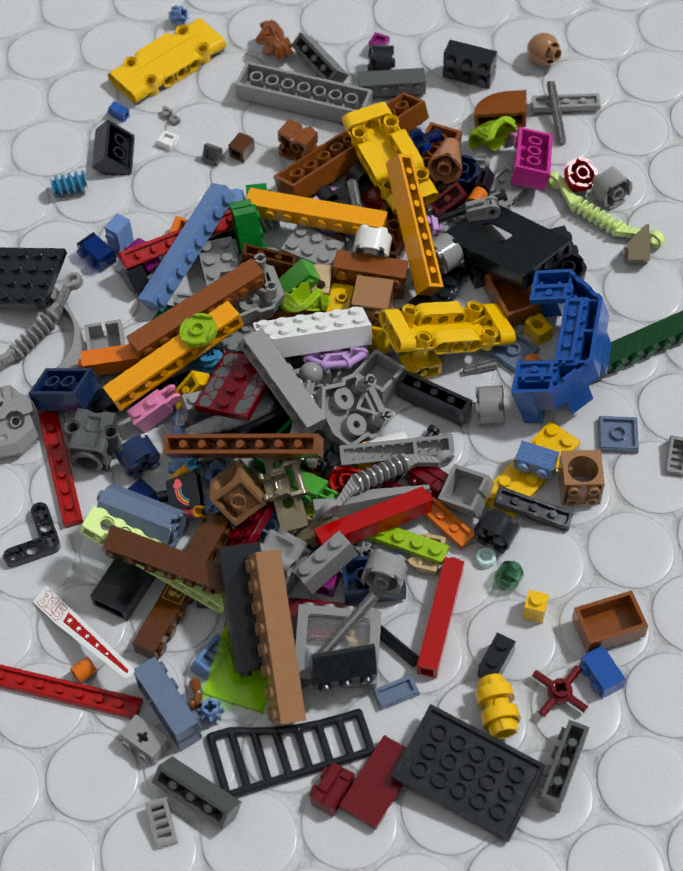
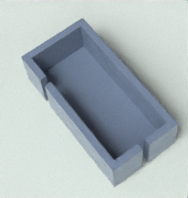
M154 656L134 668V676L138 688L147 701L152 700L149 702V705L181 752L202 739L201 730L203 728L199 723L201 720L195 710L191 712L188 706L190 705L188 699L184 694L180 695L179 687L173 677L169 678L168 670L162 661L158 662Z

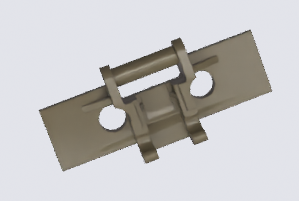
M263 458L267 474L260 473L258 477L259 481L264 484L266 492L263 495L264 501L267 503L274 502L280 528L290 532L309 526L302 496L308 495L309 492L305 488L300 469V459ZM277 461H283L281 467L274 469V464ZM289 470H293L298 491L292 492L287 473ZM287 498L294 500V505L291 508H285L283 505Z

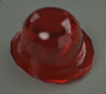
M370 186L363 193L362 201L367 208L380 210L387 201L382 199L378 186Z

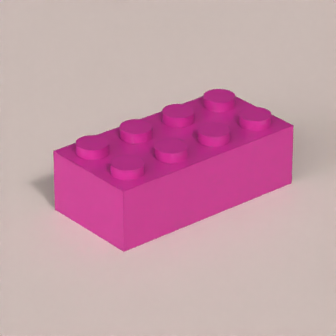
M519 127L514 143L511 184L545 191L551 170L553 134Z

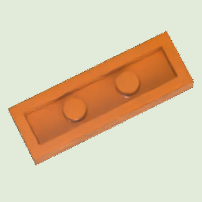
M432 497V512L423 516L462 550L475 539L476 534L441 502Z

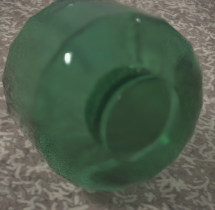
M516 561L502 562L494 574V580L498 587L507 591L515 590L524 577V571Z

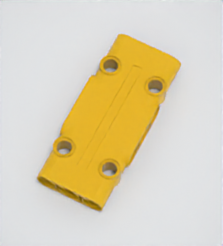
M197 18L187 25L177 26L173 34L166 33L139 49L134 56L126 57L122 65L108 72V78L118 90L136 104L147 96L157 95L160 92V86L171 87L198 70L201 64L209 63L211 55H215L225 49L227 44L218 32L201 18Z
M379 102L349 112L342 117L341 121L351 138V144L355 147L359 160L374 186L379 187L382 199L387 201L395 215H397L386 163L398 153L413 156L424 205L435 202L440 195L429 178V170L424 167L421 155L407 131L400 129L398 117L392 114L385 102Z
M471 300L467 303L466 307H462L458 301L421 303L417 306L405 304L401 311L399 309H382L379 312L380 325L396 353L414 352L417 355L423 356L428 351H435L436 354L475 352L479 349L489 351L493 346L513 345L516 340L514 329L497 303L481 304L478 301Z

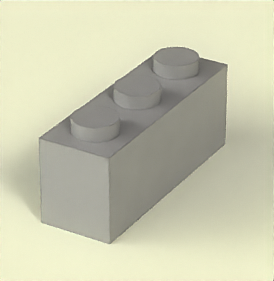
M338 531L295 568L293 573L307 590L313 594L356 557L358 553L344 535Z

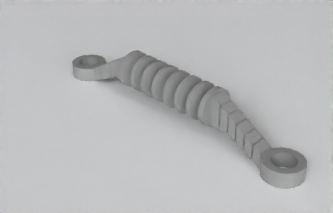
M71 272L65 276L64 284L55 302L45 309L47 316L41 313L42 321L36 318L37 326L30 324L32 331L25 329L27 336L20 334L22 341L15 339L17 346L9 345L8 350L0 355V366L23 359L24 354L22 351L29 353L27 346L34 348L32 341L39 343L40 340L37 336L43 338L45 335L42 331L46 333L50 331L47 325L53 328L55 325L52 320L57 323L60 321V316L64 309L63 306L66 304L71 291L77 290L83 285V279L78 272Z
M449 449L440 452L436 457L400 453L397 457L393 456L391 460L386 459L384 463H378V466L373 465L371 468H366L365 472L361 470L358 474H352L337 500L332 499L325 502L320 507L319 512L323 518H330L343 507L351 495L363 492L364 489H369L370 485L374 487L377 483L381 484L384 480L388 481L390 477L395 478L397 475L408 472L416 466L443 468L453 461L454 455Z

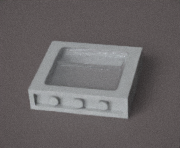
M310 602L298 605L295 649L300 683L312 684L309 671L311 654H316L324 646L323 644L329 640L328 638L334 634L337 628L341 627L340 625H343L342 623L356 610V607L344 606V608H337L332 604L315 606L314 603ZM370 608L366 615L362 616V619L360 618L359 623L357 622L351 632L347 633L344 640L342 639V642L340 641L339 645L334 649L340 650L375 644L376 679L372 683L364 685L360 682L352 683L350 688L376 689L381 611H377L375 608Z

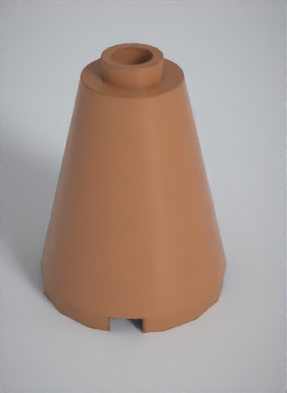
M455 138L445 139L428 161L427 169L429 170V175L435 181H444L445 184L453 183L459 179L462 173L460 144Z

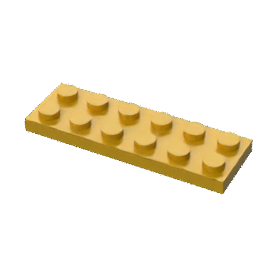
M549 421L529 443L560 452L553 472L554 475L559 467L561 451H574L580 446L581 441ZM515 458L493 481L495 485L488 500L484 499L487 507L501 510L510 515L512 519L517 514L493 506L498 487L502 486L533 497L549 480L548 478H539L533 473H523L517 468L515 469Z

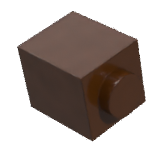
M239 132L228 145L230 157L244 163L255 150L254 138Z

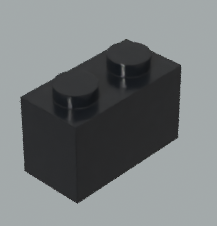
M497 632L478 666L477 676L482 678L490 674L502 675L515 651L516 641Z

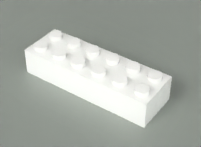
M352 307L344 310L335 309L330 312H316L310 315H296L289 318L280 317L275 320H260L253 323V332L263 328L265 333L269 334L275 347L281 350L283 358L372 345V327L363 307Z

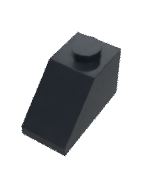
M142 265L118 271L129 290L137 292V294L143 291L149 281Z

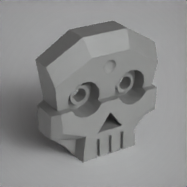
M262 253L256 254L254 261L263 270L266 284L232 305L240 314L244 325L256 319L260 321L274 317L278 306L283 304L284 292L274 266L266 264V256ZM235 268L217 270L214 281Z
M352 373L336 381L334 384L317 389L316 404L324 410L327 417L322 429L326 437L335 444H358L359 442L371 440L383 434L385 422L393 419V414L388 416L392 411L384 408L374 387L377 380H371L375 377L373 374H368L362 378Z
M11 385L0 387V460L23 455L40 439L32 420V416L35 413L31 398L19 393ZM18 419L20 421L18 425H13L14 420Z

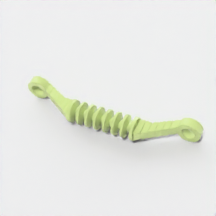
M550 172L547 185L552 189H559L571 212L577 211L578 216L583 214V219L589 217L588 221L590 223L595 220V226L601 223L600 228L602 230L606 228L607 233L612 231V236L633 238L640 230L628 226L622 220L617 223V217L611 219L612 215L610 213L606 215L605 210L600 212V207L594 209L593 203L588 205V200L583 201L581 196L571 192L558 172ZM649 230L650 246L657 249L665 243L664 235L657 230Z

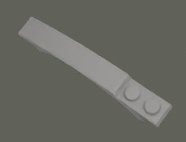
M55 286L47 306H51L60 293ZM66 302L63 306L62 314L69 319L74 327V340L68 355L56 368H79L78 359H81L80 351H86L87 348L80 326Z

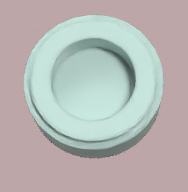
M490 548L478 550L476 554L477 565L485 569L493 567L496 562L495 552Z

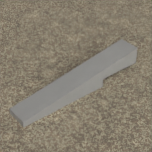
M453 434L339 445L340 465L391 460L393 456L397 457L400 453L433 456L446 449L454 453Z
M429 485L363 490V492L351 495L343 507L332 517L343 518L421 486L428 493L430 492ZM337 498L313 499V520L318 522L327 519L323 518L319 509L325 502L332 499L337 500Z

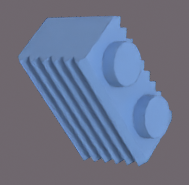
M117 213L104 226L106 231L105 237L109 245L108 249L113 254L124 251L125 247L134 241L131 223L128 218Z
M522 440L515 456L514 468L523 473L536 474L537 477L542 479H551L560 452Z

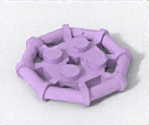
M367 345L304 354L302 360L304 363H318L323 371L335 368L351 369L357 362L367 359L369 351L367 350Z

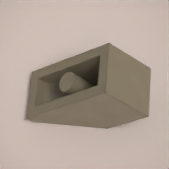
M645 224L623 247V258H626V264L649 262V224Z

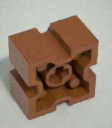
M288 119L277 132L278 141L281 142L279 145V155L290 161L292 159L297 161L318 147L316 144L318 142V132L311 126L302 128L300 123Z

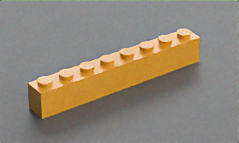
M398 153L386 163V168L416 295L431 296L444 286L413 156Z
M250 188L246 199L251 200L252 204H256L260 218L354 235H356L360 225H367L373 228H387L388 212L255 188Z
M229 301L219 305L208 314L213 317L218 328L216 337L208 345L201 348L189 347L183 343L180 334H178L103 386V389L118 410L122 411L244 326L240 314Z

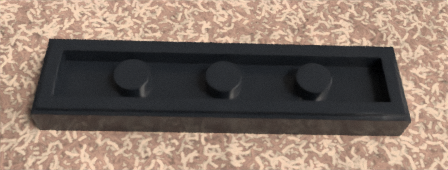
M502 486L498 487L493 502L495 507L567 532L574 514L573 511Z

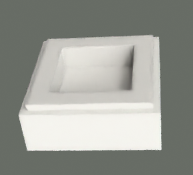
M164 130L157 139L156 146L171 151L179 141V136Z

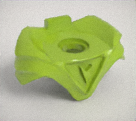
M503 116L471 129L468 137V146L472 150H475L482 144L493 151L500 149L502 145L506 144V138L510 133H518L516 121L509 116Z
M302 282L298 288H292L291 294L284 292L283 304L280 308L291 313L302 310L325 312V309L329 307L330 297L322 293L320 288L314 289L311 293L309 283Z

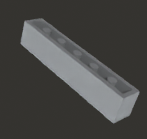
M263 328L244 336L240 348L301 434L313 433L322 428L327 418L324 410L316 404L314 396L306 390L303 381L296 376L291 364L287 363L283 358L281 350L275 347L270 335L266 334Z

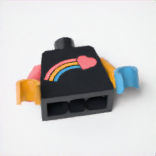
M188 458L186 463L166 481L167 490L157 492L159 502H169L170 506L185 511L188 519L206 518V515H202V510L206 509V507L203 506L205 504L201 476L195 470L200 469V465H195V460L198 458Z

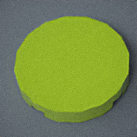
M196 313L191 318H186L183 321L179 334L183 343L187 346L201 348L214 340L218 328L213 317L205 313Z

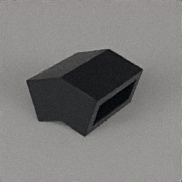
M490 168L480 170L475 187L484 188L488 196H490L495 177Z

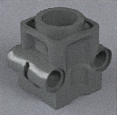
M78 408L75 419H70L64 424V431L68 440L67 451L72 466L90 472L108 471L112 458L116 459V451L120 452L123 449L121 447L122 440L117 426L116 414L113 412L94 413L88 409Z

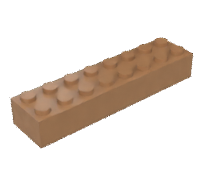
M281 550L255 552L247 556L245 568L246 572H249L251 580L248 581V589L250 594H253L254 602H251V609L253 615L256 614L257 623L254 624L256 636L259 635L260 641L257 649L258 655L262 657L263 661L260 669L262 678H265L266 681L264 696L269 701V708H267L268 720L272 724L278 725L305 721L306 716Z

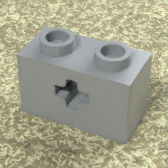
M137 714L119 733L122 740L121 744L127 750L131 751L133 749L139 753L138 757L145 763L150 761L156 765L171 747L169 737Z

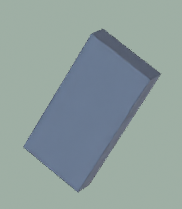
M412 675L373 689V695L380 710L420 695Z

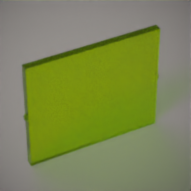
M225 625L203 695L263 714L267 702L264 696L265 678H262L260 670L252 671V675L240 677V673H233L227 625Z

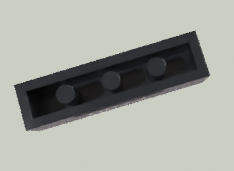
M404 370L396 382L397 397L462 427L472 412L471 399L407 370Z

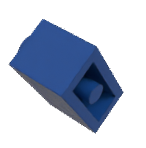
M603 645L581 656L579 665L582 670L581 673L583 676L588 677L593 691L599 694L602 699L624 688L626 678Z

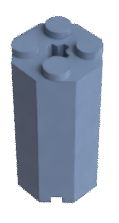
M116 484L106 487L105 490H100L97 495V508H104L108 511L109 515L123 519L128 526L140 529L144 535L151 539H157L161 543L175 548L178 544L174 542L175 539L181 538L187 520L183 516L185 515L183 510Z

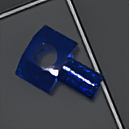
M439 128L425 134L421 129L408 133L419 154L430 150L431 144L443 139Z

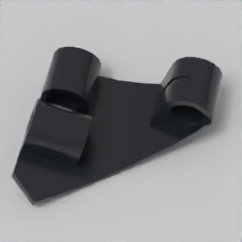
M356 164L348 171L345 184L334 191L328 185H323L318 189L316 196L320 200L352 205L347 181H350V179L357 180L360 192L358 197L362 200L370 177L359 164Z

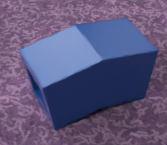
M116 101L108 107L107 113L119 121L125 122L130 117L129 108L120 105Z

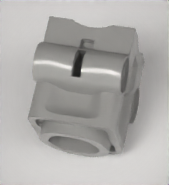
M270 529L263 543H260L261 552L281 550L287 594L291 595L295 585L300 582L293 573V570L305 561L312 551L306 548L308 545L306 542L282 529H278L277 532Z

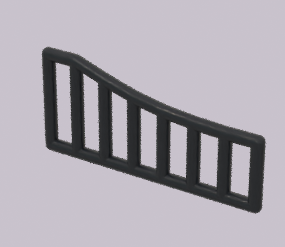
M361 709L300 724L276 727H227L206 735L220 788L235 798L323 771L332 762L343 765L371 756L375 749ZM354 718L357 720L366 746L365 749L355 752L344 724L345 721ZM336 724L345 751V755L333 758L323 728ZM315 729L325 761L316 764L312 763L303 731ZM294 733L304 763L303 768L292 771L281 734ZM236 735H250L263 780L250 783ZM259 735H272L284 774L271 777ZM227 736L242 783V787L232 790L229 788L216 744L217 739Z

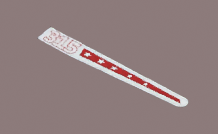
M46 585L33 603L55 624L124 678L131 677L134 674V668Z

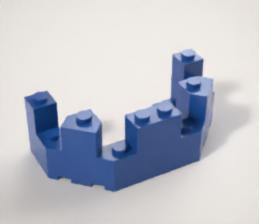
M572 269L539 270L534 273L529 299L531 305L541 304L545 317L562 316L555 360L517 361L511 394L524 423H543L545 410H557L562 405L573 415L594 399L589 385L598 379L600 375H607L612 346L607 332L609 313L604 298L599 293H596L587 282L580 279Z

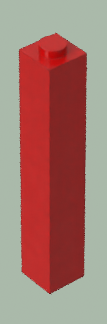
M421 486L315 528V542L318 547H321L335 533L340 531L353 544L431 513L432 495L429 492L427 493L424 487Z
M456 557L444 558L417 663V674L432 678H437L464 571L465 561Z

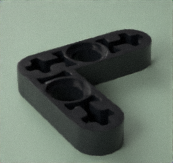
M38 502L31 507V515L39 538L6 549L3 559L7 566L12 568L55 554L60 550L61 543L50 511L45 503ZM38 510H42L44 518L40 519ZM48 524L51 526L50 530L46 532L40 530L43 525ZM49 537H51L54 545L52 547H50L47 539ZM31 547L37 548V552L34 554H28L27 550ZM11 555H15L14 560H11Z

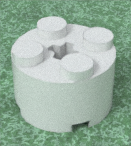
M360 225L356 231L353 252L389 258L392 236L385 227L373 228L367 225Z

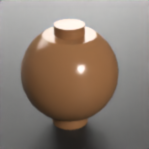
M549 33L536 34L527 44V55L535 65L548 66L559 61L562 56L558 40Z

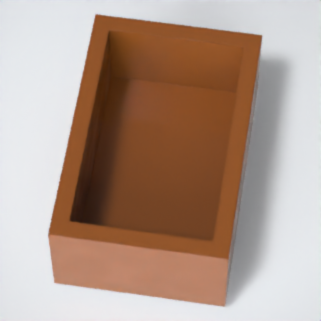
M491 274L485 275L484 290L491 303H497L512 327L523 324L530 316L540 313L541 304L531 305L529 301L531 286L522 291Z
M632 590L575 607L572 615V621L586 653L602 645L607 649L645 637L648 629L646 619Z

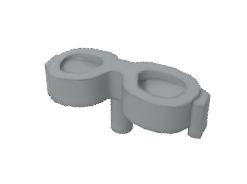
M165 105L162 106V116L165 119L169 118V123L178 124L181 122L178 116L173 115L172 109Z

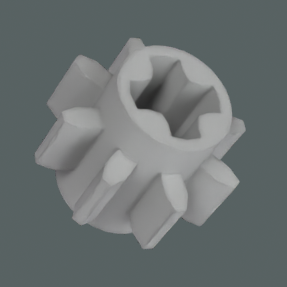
M478 153V156H473L480 170L490 168L491 158L486 157L487 153Z
M358 541L357 544L352 545L358 553L356 557L368 556L374 552L370 548L371 543L367 541Z

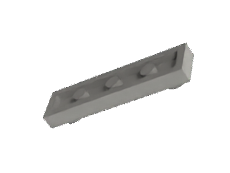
M599 93L557 95L559 96L561 112L600 110L601 107ZM549 95L532 96L533 113L552 112Z

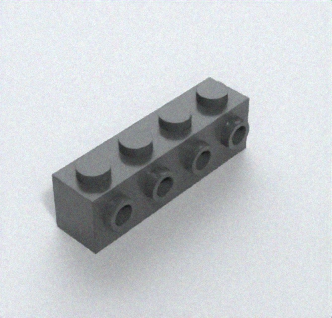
M301 32L298 34L291 46L306 61V64L312 67L321 78L344 83L349 74L312 36Z
M424 68L358 72V87L373 90V97L398 96L403 92L410 95L426 94Z
M569 720L566 728H561L558 737L561 740L559 747H554L551 756L554 759L552 766H547L544 778H547L545 785H540L536 796L540 798L538 806L560 813L590 727Z
M173 756L158 765L152 780L154 785L220 829H223L235 820L242 804L240 800Z

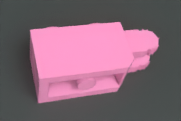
M170 384L160 391L156 389L130 408L127 412L133 424L146 433L171 415L174 410L172 406L181 399L179 393L174 394L176 392L175 385Z

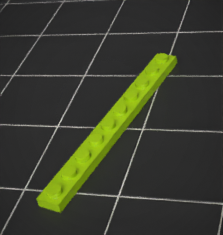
M287 498L283 503L284 507L291 508L294 505V500ZM304 505L306 515L313 518L312 507ZM393 527L366 538L404 553L421 557L432 563H438L441 566L450 550L449 545L398 527Z

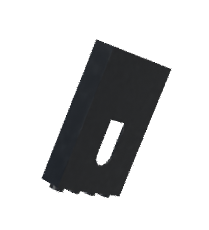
M499 205L500 215L496 219L469 222L466 216L444 232L453 237L452 241L455 244L458 243L464 254L463 260L522 291L532 285L535 271L551 270L571 255L570 239ZM491 224L512 234V236L501 243L481 233L479 229L483 225Z

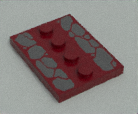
M225 351L194 407L196 411L249 422L268 386L246 355Z

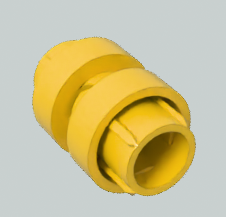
M501 674L486 675L479 679L477 683L478 689L475 691L478 708L483 709L480 714L483 728L489 731L490 736L496 739L512 737L519 730L518 723L521 720L518 706L511 703L515 699L512 684L506 682L505 677Z

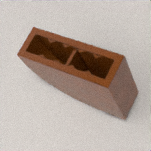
M527 90L503 91L482 99L474 110L475 128L503 116L513 118L516 121L517 127H526Z

